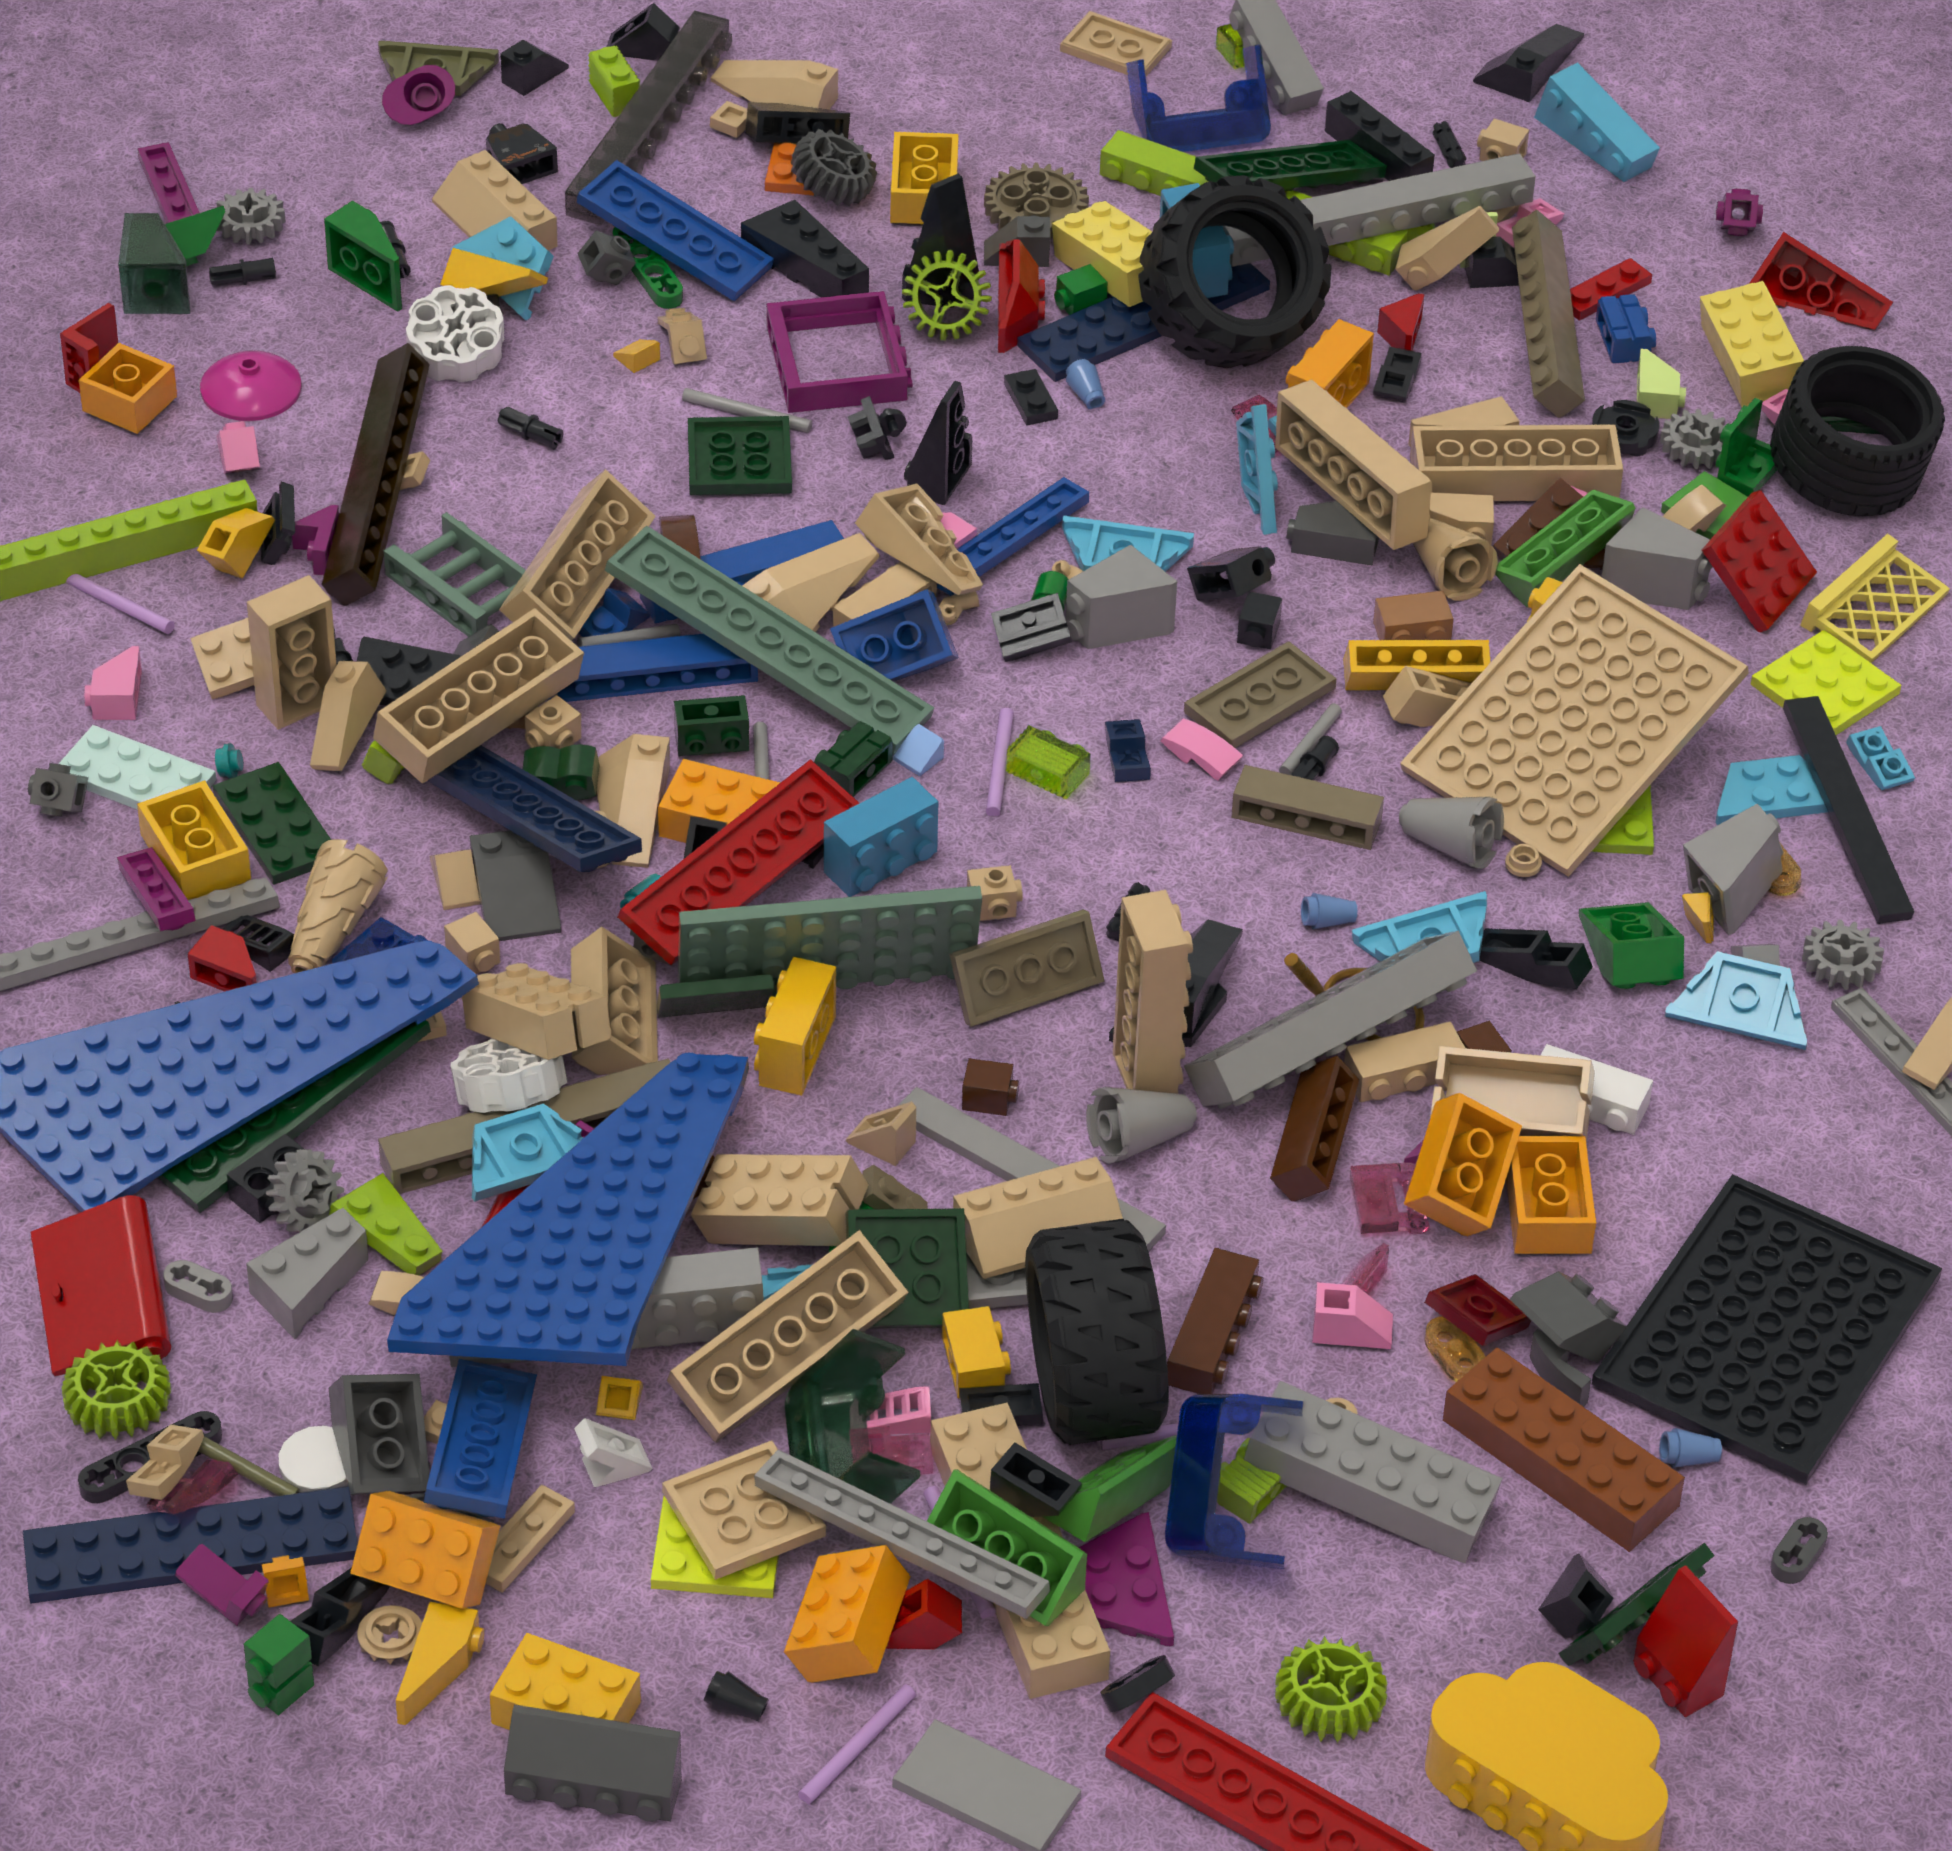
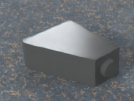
M1338 501L1299 506L1296 519H1289L1286 539L1292 540L1291 553L1371 566L1373 565L1379 541L1377 535Z

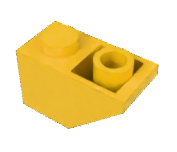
M244 508L214 520L197 551L216 570L243 579L275 519L270 515Z

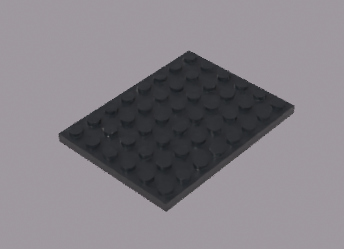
M1732 1174L1626 1326L1627 1328L1619 1336L1593 1374L1591 1385L1694 1433L1719 1438L1722 1446L1801 1483L1807 1484L1939 1281L1942 1268Z

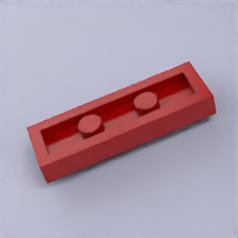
M1628 258L1570 289L1573 316L1580 321L1597 312L1598 300L1601 297L1616 296V298H1619L1620 295H1629L1649 285L1652 282L1653 274L1632 258Z

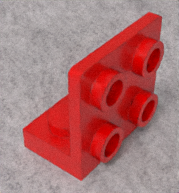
M110 303L105 304L60 333L65 383L79 393V379L118 344L115 306Z

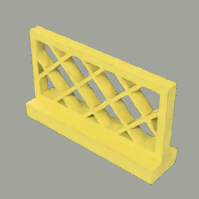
M1887 533L1809 603L1800 626L1810 632L1815 628L1827 631L1872 663L1948 594L1950 588L1897 551L1896 546L1899 541ZM1895 563L1906 571L1907 576L1891 575L1890 566ZM1870 584H1885L1887 593L1871 592ZM1893 585H1909L1910 594H1896ZM1917 586H1927L1935 594L1919 595ZM1850 602H1866L1868 611L1852 610ZM1874 602L1889 603L1891 612L1876 611ZM1897 603L1913 604L1914 613L1899 612ZM1832 618L1846 619L1848 628H1838L1830 620ZM1854 620H1870L1871 629H1856ZM1878 621H1893L1895 630H1880ZM1858 638L1874 639L1875 648L1872 651L1868 650L1859 643Z

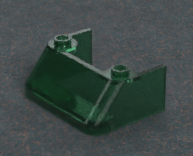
M852 1329L800 1377L788 1391L785 1400V1417L789 1455L890 1504L921 1477L920 1470L870 1452L866 1418L879 1409L884 1401L885 1391L883 1389L882 1376L905 1355V1348L856 1329Z

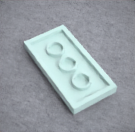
M95 725L89 728L59 763L71 766V774L89 777L87 791L137 809V803L204 780L210 788L217 780L216 771Z

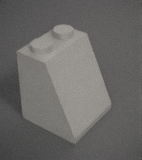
M1642 507L1606 544L1602 578L1643 603L1689 610L1697 600L1703 601L1710 590L1708 576L1712 565L1701 551L1710 539Z
M1132 545L1116 552L1067 580L1066 622L1071 639L1079 641L1087 649L1171 634L1174 632L1177 580Z
M1758 804L1683 844L1688 887L1692 893L1708 892L1711 896L1714 919L1728 935L1737 931L1783 872L1781 862L1783 849L1779 843L1778 833L1781 832L1780 825L1771 813L1766 814Z

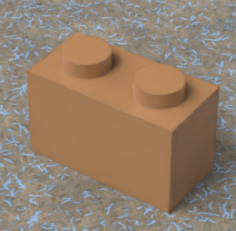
M1444 591L1375 599L1373 624L1379 640H1451L1454 618Z

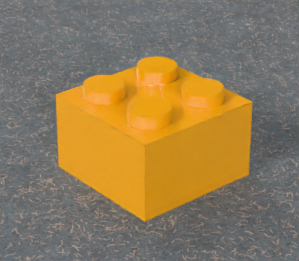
M118 343L79 379L82 411L136 434L144 429L177 397L174 365L121 343Z

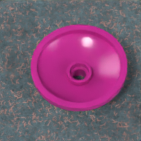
M241 351L227 355L211 365L202 376L200 382L201 397L206 406L220 416L239 421L264 420L283 413L297 401L302 387L300 374L293 364L278 355L265 351Z

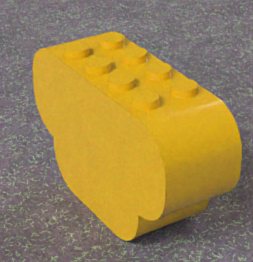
M1536 1662L1522 1666L1507 1680L1489 1673L1467 1674L1451 1682L1436 1699L1431 1712L1425 1771L1433 1786L1448 1796L1455 1806L1469 1809L1483 1818L1484 1822L1492 1829L1502 1830L1517 1839L1521 1846L1528 1851H1659L1668 1804V1791L1663 1779L1655 1771L1660 1747L1659 1734L1653 1722L1646 1715L1572 1670L1550 1662Z

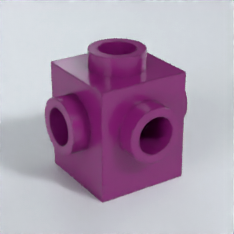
M1736 188L1732 189L1731 193L1726 192L1723 201H1717L1716 220L1721 221V229H1728V235L1747 236V231H1754L1756 224L1762 223L1763 205L1758 204L1759 195H1752L1751 190ZM1734 209H1741L1744 212V218L1741 220L1734 219L1732 211Z

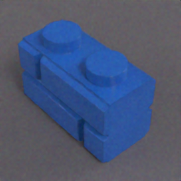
M1635 294L1620 295L1619 298L1607 296L1601 297L1598 300L1596 323L1613 364L1639 361L1641 349H1648L1651 352V348L1656 347V332L1654 328L1648 327L1647 308L1640 306Z

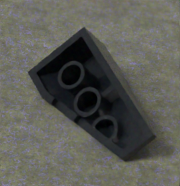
M1555 24L1487 62L1473 78V83L1530 103L1549 80V77L1554 74L1584 38V33Z
M959 173L934 183L930 187L920 218L924 224L919 238H914L911 246L915 252L911 264L905 265L902 274V290L907 288L913 289V284L905 281L906 276L918 277L911 269L912 266L916 264L922 270L926 267L922 263V257L927 256L932 264L935 263L934 252L936 251L941 253L942 261L946 260L948 250H953V261L956 262L961 253L966 254V260L963 263L965 266H968L973 260L977 261L963 178ZM978 264L972 270L974 274L979 272ZM952 268L935 269L924 280L938 285L944 284L948 276H950ZM961 273L958 283L959 292L972 300L974 298L972 284ZM952 280L950 286H946V290L942 288L938 291L932 289L943 297L941 307L946 304L948 305L950 300L952 303L955 300L962 302L951 294V286L954 280ZM920 290L921 303L936 306L935 299L925 291ZM902 294V299L905 302L912 301V295L905 296Z
M958 381L953 382L940 401L912 461L908 462L904 472V480L907 481V486L918 484L935 503L944 506L972 465L973 440L972 435L965 432L969 425L968 417L962 415L965 408V400L961 382Z
M1208 919L1190 934L1193 952L1188 954L1191 979L1186 981L1189 996V1006L1184 1007L1187 1021L1186 1033H1193L1243 934V929Z

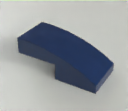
M1140 719L1106 721V741L1115 782L1150 780L1151 767L1145 750V734Z

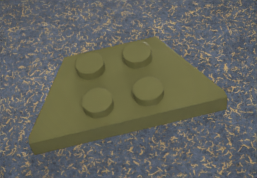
M378 41L379 55L392 81L421 66L437 65L445 69L452 76L455 83V96H461L499 63L498 49Z

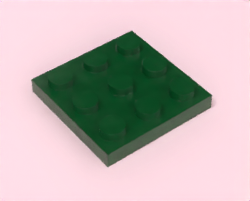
M789 416L688 418L690 495L792 493Z
M964 1208L854 1209L846 1211V1239L860 1230L908 1291L901 1305L869 1329L942 1328L944 1312L969 1309Z

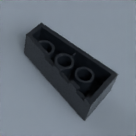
M795 199L741 222V238L774 258L771 269L777 268L786 273L789 280L810 287V292L822 298L869 293V268Z

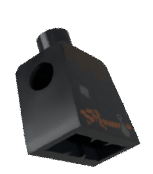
M498 123L490 129L489 135L486 138V151L521 184L558 172L557 147L530 125L522 123L507 129L504 124Z
M1268 547L1236 548L1188 567L1187 570L1196 599L1199 601L1236 598L1270 581L1272 577L1270 567L1275 564V556ZM1226 571L1228 579L1222 578L1220 574Z

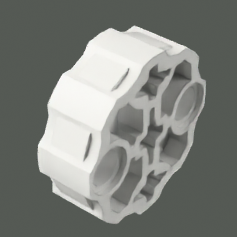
M451 285L434 288L431 294L425 298L417 299L410 307L409 322L406 327V341L430 364L427 377L437 381L445 379L458 382L476 380L484 371L494 369L502 358L501 347L504 341L502 312L498 306L493 305L487 299L486 293L476 288L462 289Z
M493 1038L481 1044L465 1048L459 1052V1057L451 1062L457 1101L460 1105L468 1106L469 1110L473 1112H508L524 1109L534 1103L546 1101L560 1093L559 1089L561 1086L567 1083L563 1055L547 1060Z

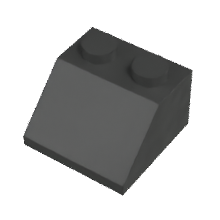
M1558 1271L1515 1292L1510 1298L1558 1347L1595 1363L1600 1362L1627 1328L1616 1317L1619 1313L1618 1309L1602 1297L1598 1300L1591 1293L1594 1290L1593 1285L1578 1274H1575L1572 1278Z

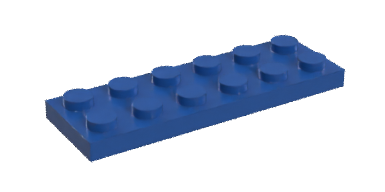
M618 160L613 162L578 193V204L732 301H736L772 268L773 257Z
M463 1359L458 1360L423 1503L436 1505L442 1509L473 1512L482 1517L505 1519L537 1374Z

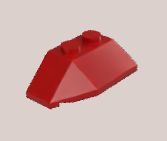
M1019 239L999 244L998 353H1005L1017 345V337L1038 329V320H1045V300H1039L1045 299V279H1039V266Z

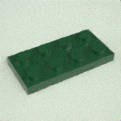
M279 762L213 785L214 796L273 885L311 872L320 846L324 842L331 840V838Z
M1703 1543L1672 1562L1600 1619L1596 1626L1589 1628L1558 1654L1570 1666L1580 1659L1585 1664H1588L1601 1653L1608 1652L1624 1639L1622 1636L1630 1630H1635L1649 1619L1650 1614L1654 1611L1679 1568L1686 1565L1699 1579L1707 1572L1703 1565L1715 1555L1706 1543Z

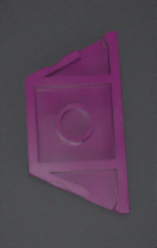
M1149 1512L1141 1513L1078 1547L1087 1553L1085 1591L1100 1627L1104 1629L1114 1628L1122 1634L1133 1637L1140 1633L1160 1639L1161 1645L1174 1646V1634Z

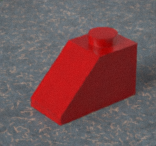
M211 925L188 952L191 979L224 992L257 983L256 973L244 938L234 932L225 931Z
M928 1578L905 1591L886 1649H936L962 1634V1600Z

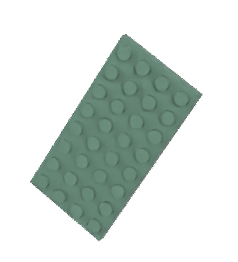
M981 886L679 912L678 983L770 974L773 978L774 986L772 996H775L777 994V982L780 972L782 970L787 971L793 957L836 966V986L840 989H851L861 982H873L877 986H886L892 984L895 979L910 978L912 982L921 983L930 980L932 976L947 975L948 978L955 979L949 954L978 944L982 907Z

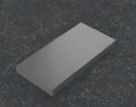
M936 1719L892 1780L893 1788L1023 1851H1045L1081 1799V1789Z

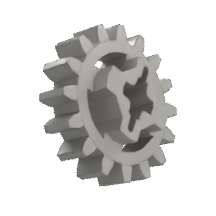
M249 188L244 193L237 189L235 196L225 194V201L216 202L217 207L224 206L226 211L217 232H222L224 239L233 236L234 243L239 242L241 239H244L246 244H250L252 239H257L258 242L263 243V237L265 236L273 239L275 231H282V224L286 222L283 201H277L276 194L266 196L265 189H262L259 193H255L253 188Z
M1696 409L1695 413L1691 414L1687 410H1683L1681 417L1673 413L1671 421L1665 420L1661 430L1660 443L1663 444V453L1670 452L1669 459L1671 461L1678 458L1681 459V466H1685L1689 462L1693 463L1695 469H1698L1700 464H1705L1706 467L1712 468L1713 461H1717L1722 450L1723 443L1720 442V435L1725 427V418L1714 419V412L1702 415L1700 409Z
M1838 920L1837 926H1832L1829 922L1825 921L1823 922L1822 930L1813 927L1811 936L1806 935L1802 961L1807 962V972L1816 971V981L1823 980L1824 978L1828 979L1829 987H1833L1837 982L1841 983L1845 990H1848L1849 983H1854L1858 988L1863 987L1864 979L1873 982L1875 973L1880 974L1884 948L1879 947V937H1869L1871 929L1858 930L1857 922H1853L1848 927L1844 926L1842 920Z
M299 1149L297 1152L284 1154L285 1162H276L274 1164L278 1174L268 1176V1180L274 1184L273 1189L266 1191L267 1196L274 1197V1203L269 1206V1210L279 1212L276 1222L277 1224H287L286 1231L301 1232L329 1216L331 1203L337 1200V1194L344 1192V1188L336 1184V1181L342 1176L341 1172L331 1171L335 1161L333 1159H324V1152L312 1151V1149Z

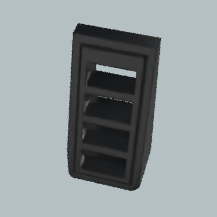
M245 915L229 922L222 928L225 931L234 932L240 926H245L237 935L244 938L250 959L269 972L284 962L290 955L294 934L282 927ZM251 931L254 932V933H252L249 937H245V936H246L247 934H249Z

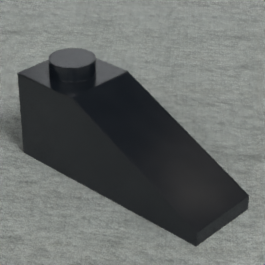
M748 102L745 134L755 142L798 143L808 132L816 133L820 129L825 133L832 130L836 135L843 133L844 137L848 139L850 113L783 103Z

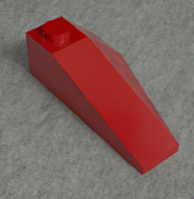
M1785 232L1782 233L1750 281V283L1764 281L1777 306L1785 308L1790 306L1805 310V313L1813 315L1818 313L1834 317L1837 321L1873 330L1877 329L1894 303Z

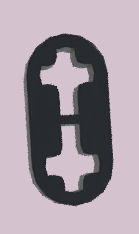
M1165 1655L1158 1656L1144 1662L1112 1682L1100 1694L1109 1712H1116L1134 1704L1164 1685L1175 1676V1673Z

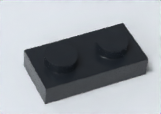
M1036 369L1004 375V385L1026 426L1058 419V409Z
M1039 1383L959 1388L961 1413L1008 1402L1017 1426L1042 1424L1043 1412Z

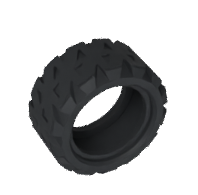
M1244 175L1221 177L1216 182H1206L1191 191L1154 224L1153 232L1145 239L1140 255V263L1144 267V270L1138 275L1141 297L1145 303L1152 307L1147 314L1162 336L1175 340L1171 344L1172 347L1190 359L1205 360V364L1209 366L1232 368L1242 365L1246 367L1262 362L1302 336L1304 331L1316 321L1325 306L1324 298L1329 292L1331 284L1332 266L1331 264H1326L1329 247L1322 228L1318 227L1314 230L1313 214L1296 196L1288 199L1284 188L1280 185L1262 178L1252 182L1248 176ZM1210 226H1227L1239 229L1253 237L1267 252L1275 270L1277 287L1273 306L1266 317L1242 319L1231 316L1214 306L1203 294L1194 274L1192 260L1194 244L1201 229Z
M1124 1218L1038 1231L1034 1234L1026 1249V1289L1037 1374L1051 1430L1064 1444L1068 1445L1155 1433L1161 1427L1168 1412V1368L1158 1292L1143 1235Z

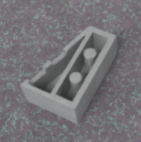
M344 1208L339 1209L247 1262L249 1293L296 1339L301 1334L302 1327L314 1314L318 1315L325 1308L324 1303L336 1290L340 1291L368 1261L366 1230Z

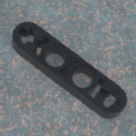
M209 1411L196 1412L171 1424L195 1429L203 1428L205 1431L210 1430L209 1433L204 1434L205 1437L218 1444L222 1440L221 1421L216 1414ZM167 1427L82 1469L78 1475L81 1497L90 1503H103L128 1491L126 1480L135 1472L123 1470V1465L130 1461H138L143 1465L150 1460L147 1445ZM197 1452L195 1457L201 1455L202 1453ZM96 1480L99 1484L104 1483V1485L98 1487L94 1483L90 1484V1482Z

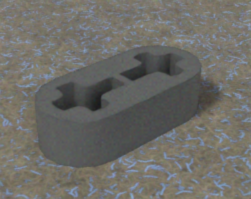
M1803 1517L1792 1524L1772 1556L1771 1573L1777 1580L1786 1584H1795L1801 1582L1824 1551L1828 1536L1824 1523L1812 1517ZM1808 1534L1815 1536V1538H1809L1805 1545L1801 1544L1802 1537H1806ZM1793 1556L1797 1557L1796 1564H1792L1790 1567L1783 1565V1563L1787 1564Z

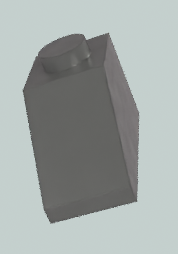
M1034 215L1017 216L984 241V266H999V244L1019 239L1039 267H1049L1050 217Z

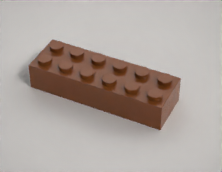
M1498 1347L1446 1391L1443 1412L1444 1422L1628 1552L1632 1551L1680 1507L1685 1480L1684 1476Z

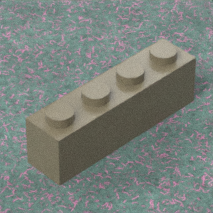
M1244 765L1233 793L1231 818L1371 850L1382 822L1384 797Z

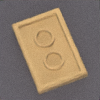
M1089 11L1060 43V52L1140 80H1144L1172 48V40L1092 11Z

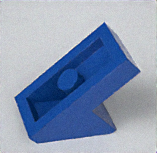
M608 588L605 591L603 605L590 614L578 634L582 637L630 631L650 618L651 614L626 592Z

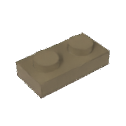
M874 1164L862 1172L869 1184L862 1201L873 1209H927L928 1202L919 1194L912 1192L892 1175L885 1173Z

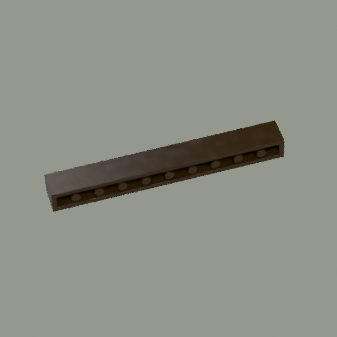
M409 343L381 357L377 361L322 581V586L326 589L327 593L336 598L343 606H347L376 591L384 558V550L386 549L430 366Z

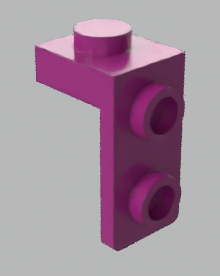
M203 1544L196 1547L175 1573L179 1580L236 1626L248 1614L251 1617L256 1615L268 1599L264 1595L269 1582L267 1578L256 1570L248 1580L245 1579Z

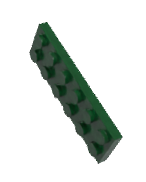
M1342 140L1197 156L1193 169L1205 176L1208 182H1216L1221 177L1244 175L1248 176L1252 182L1262 178L1280 185L1285 191H1293L1294 188L1298 187L1318 188L1324 184L1344 185L1345 182L1350 181L1369 182L1371 179L1384 178L1387 165L1352 141Z

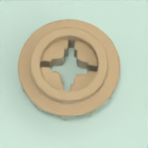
M390 1605L372 1610L361 1620L358 1626L357 1637L361 1651L370 1654L374 1662L378 1659H386L391 1665L393 1660L402 1657L408 1660L422 1625L421 1619L412 1610L402 1606ZM398 1628V1639L391 1638L388 1642L384 1643L383 1633L390 1635Z

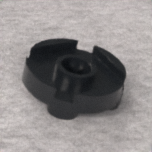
M1630 400L1613 401V406L1605 409L1604 405L1596 409L1592 418V425H1616L1620 453L1637 457L1646 454L1647 449L1656 443L1660 422L1657 416L1655 419L1650 415L1651 409L1646 405Z

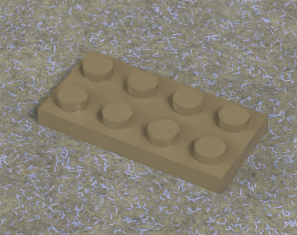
M1288 641L1184 702V713L1199 725L1214 732L1234 748H1237L1336 689L1337 678Z
M1084 909L949 954L964 1021L970 1027L1105 982L1090 913Z

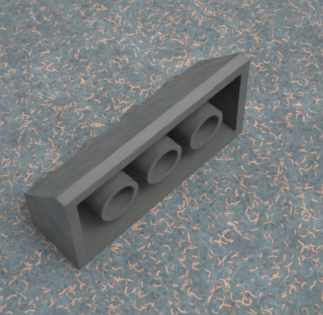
M514 1704L504 1765L505 1794L513 1795L522 1801L537 1799L554 1802L564 1808L579 1806L596 1809L600 1813L607 1815L621 1813L638 1816L640 1819L649 1822L657 1820L671 1822L682 1781L680 1731Z

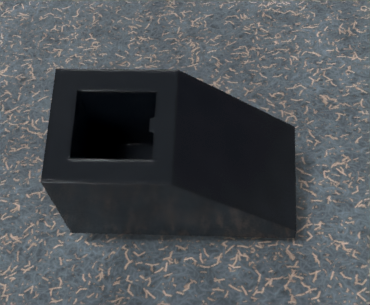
M1578 1553L1573 1556L1538 1610L1566 1639L1596 1626L1614 1598L1606 1581Z

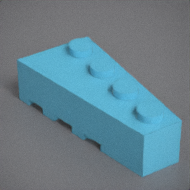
M1578 62L1549 77L1534 118L1623 182L1652 168L1660 147Z

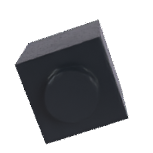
M1249 591L1239 616L1237 643L1271 650L1281 622L1282 598Z

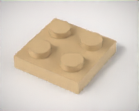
M248 618L190 638L212 699L223 697L254 685Z

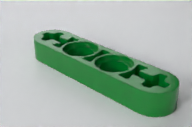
M614 227L612 236H620L625 239L630 245V251L633 256L637 254L648 256L646 258L633 257L636 264L632 267L631 271L658 307L664 309L680 306L683 302V286L662 256ZM650 273H659L662 276L649 277L647 275Z

